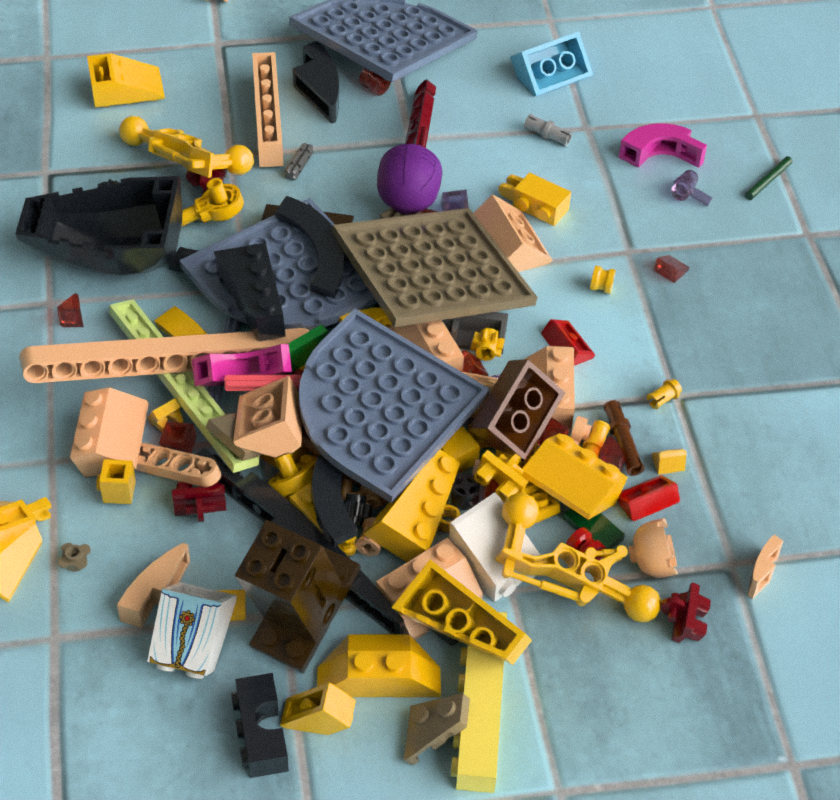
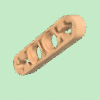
M141 443L137 468L134 469L139 472L201 487L212 486L221 477L218 465L211 458L147 443ZM168 458L162 465H156L160 460ZM184 464H190L188 468L178 471Z

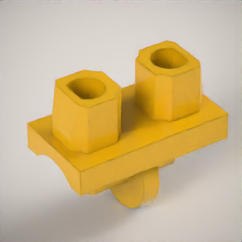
M489 450L482 455L474 479L482 486H487L492 479L501 484L495 493L503 502L510 495L524 493V488L528 483L522 477L525 470L517 465L521 459L519 455L515 454L509 459L502 453L499 457H496Z

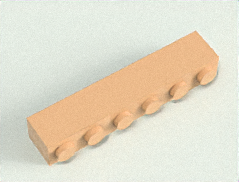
M275 52L252 53L259 167L283 166Z

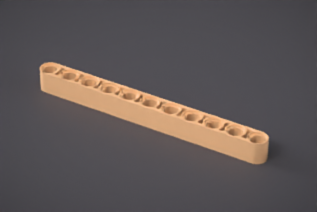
M306 328L285 329L286 337L259 341L254 332L249 331L30 346L20 352L19 360L24 379L30 383L193 372L192 359L207 354L253 352L279 344H288L309 332V330Z

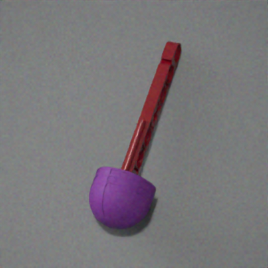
M427 79L415 91L405 144L397 145L383 155L377 173V190L380 198L391 209L402 214L417 213L430 207L436 200L441 186V163L436 155L426 148L434 104L433 96L436 93V86Z

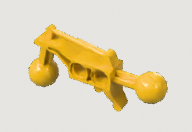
M138 116L125 118L119 127L120 138L127 145L139 146L145 142L148 144V151L152 152V154L179 163L187 170L208 178L212 177V170L225 168L231 174L241 176L248 173L254 164L252 152L244 145L236 144L229 147L225 154L214 155V153L201 147L202 139L185 134L181 129L165 128L153 131L148 128L145 120Z
M515 493L505 499L502 506V517L508 525L504 547L495 557V561L503 564L502 576L504 578L511 577L538 586L542 590L575 600L576 604L581 607L585 606L601 592L624 604L623 607L626 614L633 621L649 622L657 617L661 610V599L655 589L647 585H638L630 588L607 576L611 566L627 555L628 550L625 546L620 545L616 549H602V551H596L590 547L582 553L561 542L548 554L535 557L522 553L521 549L525 530L536 523L539 516V506L534 497L527 493ZM595 557H602L604 559L598 561ZM558 558L566 562L567 569L560 566ZM584 572H589L593 576L594 582L589 581L585 577ZM524 575L548 576L576 591Z

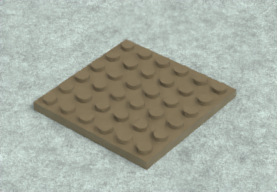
M469 208L333 225L332 233L394 327L536 305L538 298Z

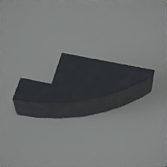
M315 41L303 46V64L293 68V87L333 124L337 120L339 111L338 72L328 51L320 42Z

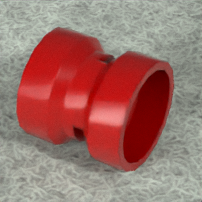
M585 527L576 530L566 542V545L582 553L590 547L596 551L606 549L599 540L595 541L592 538V533ZM595 557V559L598 560V561H600V559L602 558V557Z

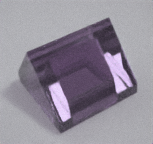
M467 189L442 192V210L469 208Z

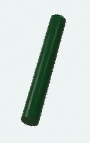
M786 156L745 193V197L748 200L755 198L793 163L792 158Z

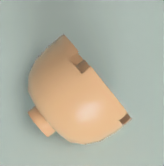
M665 518L652 520L641 525L633 536V546H628L632 564L638 563L643 573L654 578L678 575L677 570L674 568L677 567L672 538L671 535L665 534L664 528L668 527Z

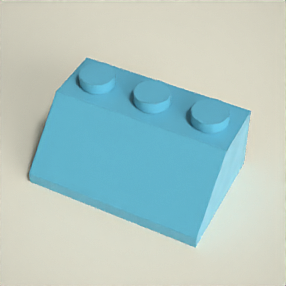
M579 32L510 56L517 79L534 97L593 75Z

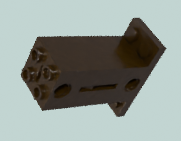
M266 520L234 575L263 616V620L249 646L304 673L361 569L360 564Z

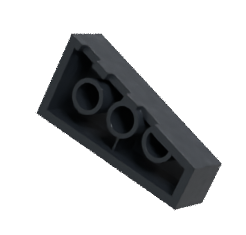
M266 243L214 251L217 275L225 283L228 293L232 294L238 309L244 313L245 319L257 339L264 341L286 337L283 311Z

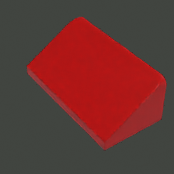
M550 319L541 332V335L550 346L574 347V366L595 357V353L569 321Z
M660 475L622 491L617 502L632 521H637L679 503L678 485Z

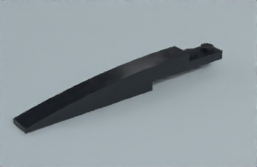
M204 448L195 454L215 460L221 471L219 482L220 485L224 484L225 493L262 522L268 520L350 559L338 546L333 547L323 532L298 508L256 474L251 472L244 478L239 471L233 473L218 455H212ZM360 569L345 599L390 634H404V619L392 609L390 602Z

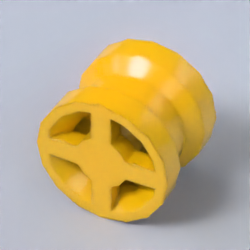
M595 265L590 290L596 291L601 289L605 293L610 294L616 270H603L601 266Z

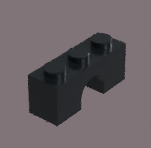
M273 673L235 679L237 691L231 692L233 711L240 710L241 719L235 720L238 739L244 738L245 747H240L242 767L249 766L250 778L288 772V755L283 728L264 729L258 725L266 718L279 716Z

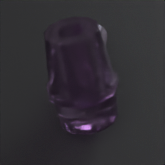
M686 170L676 178L671 188L672 196L679 201H684L691 196L708 206L713 198L695 188L699 177L692 170Z

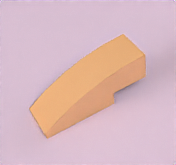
M181 543L167 551L137 576L117 604L121 622L143 628L154 605L159 606L162 589L179 583L190 563L188 544Z

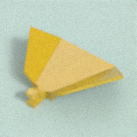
M47 497L27 505L22 499L16 502L0 501V598L8 603L42 545V538L36 526V520L44 521L51 518V513L48 509H51L52 504Z

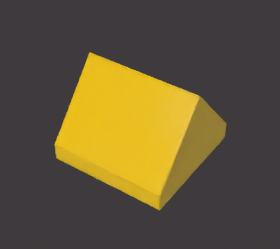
M671 449L651 454L658 475L685 471L686 450Z

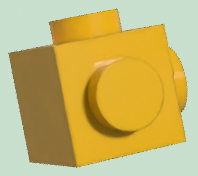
M104 459L101 474L97 475L96 489L101 491L103 503L132 504L136 484L133 461Z

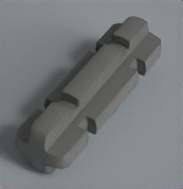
M303 143L285 169V177L287 179H297L313 154V146L311 144Z

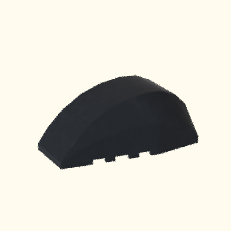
M132 177L120 179V184L110 186L108 182L97 184L98 188L83 191V188L79 187L72 189L73 193L59 195V192L25 198L15 233L16 238L34 251L56 262L81 270L112 275H130L154 271L165 266L176 255L183 220L180 177Z

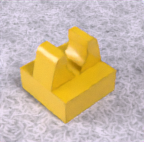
M176 398L152 411L147 419L152 427L156 426L163 434H167L171 431L167 425L168 419L174 421L177 427L183 423L180 412L181 406Z

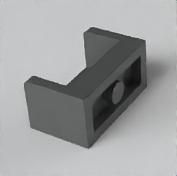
M490 312L454 318L451 336L459 349L471 350L475 331L480 333L485 328H492L498 331L499 338L505 339L508 314Z

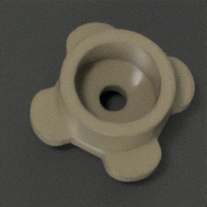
M65 543L61 547L63 553L62 557L58 559V565L61 568L77 572L87 566V555L91 552L89 545L82 544L79 546Z

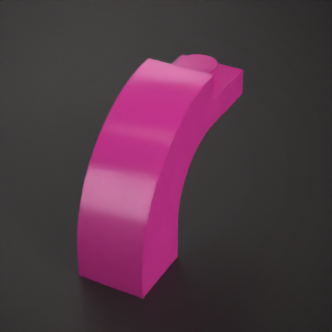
M667 123L648 124L632 130L621 140L618 158L639 168L648 158L665 154L678 157L699 168L704 163L707 145L692 138V130L686 127Z
M279 344L253 352L238 354H207L192 359L195 386H224L225 375H281L292 372L289 344Z

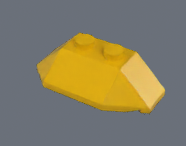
M348 634L317 667V686L330 682L351 697H441V667L410 634Z

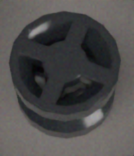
M461 474L455 477L452 485L451 501L458 509L469 510L479 502L480 483L474 479L473 475Z

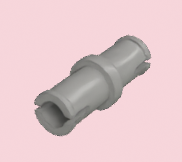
M532 114L528 115L524 123V128L541 134L544 139L550 138L564 146L568 145L572 137L571 131L556 126L554 122L550 120L548 122Z

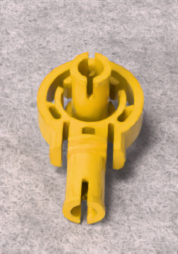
M220 178L211 179L207 183L208 190L202 197L194 199L193 206L182 210L183 220L181 227L197 220L205 223L210 220L222 221L231 219L241 211L244 205L240 189L233 184H223Z
M291 454L273 457L280 473L272 477L268 484L290 502V496L311 483L317 457L314 455L305 454L301 456V461L295 464Z

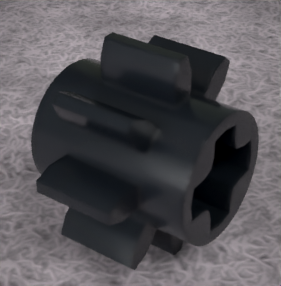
M346 493L343 503L347 513L355 525L362 526L364 518H371L373 506L366 504V496Z

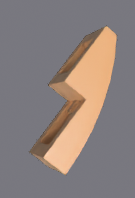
M773 535L764 545L754 565L748 588V596L752 599L771 580L775 568L773 562L778 558L783 544V540L776 535Z

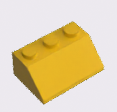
M560 433L546 439L522 468L525 470L522 474L524 478L588 520L616 504L628 478L616 466L605 463L597 458L593 451L583 449L574 443L571 437Z

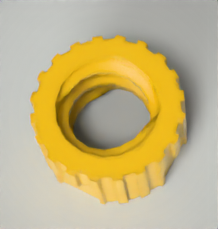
M449 504L445 505L438 530L450 533V522L452 521H445L442 518L453 517L455 520L461 516L457 507Z

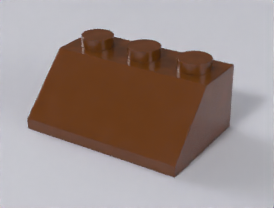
M530 360L508 361L470 425L469 430L487 445L511 456L517 454L521 457V461H527L565 392Z

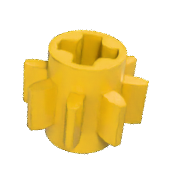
M485 328L480 333L475 331L470 349L476 350L475 353L479 359L490 361L495 356H501L505 339L499 338L498 331L492 328Z

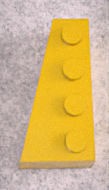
M440 449L392 503L389 502L377 515L376 520L367 528L363 535L405 562H409L430 549L460 462Z
M431 559L392 606V609L408 619L512 665L532 641L526 633Z

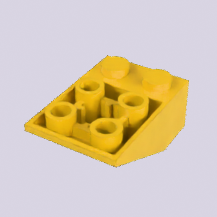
M111 53L87 56L95 107L165 99L159 67Z

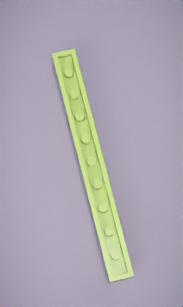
M134 299L109 305V314L129 340L163 337ZM191 371L157 374L233 473L259 465V456L242 461L206 428L209 419L226 414L203 386H195L194 376Z

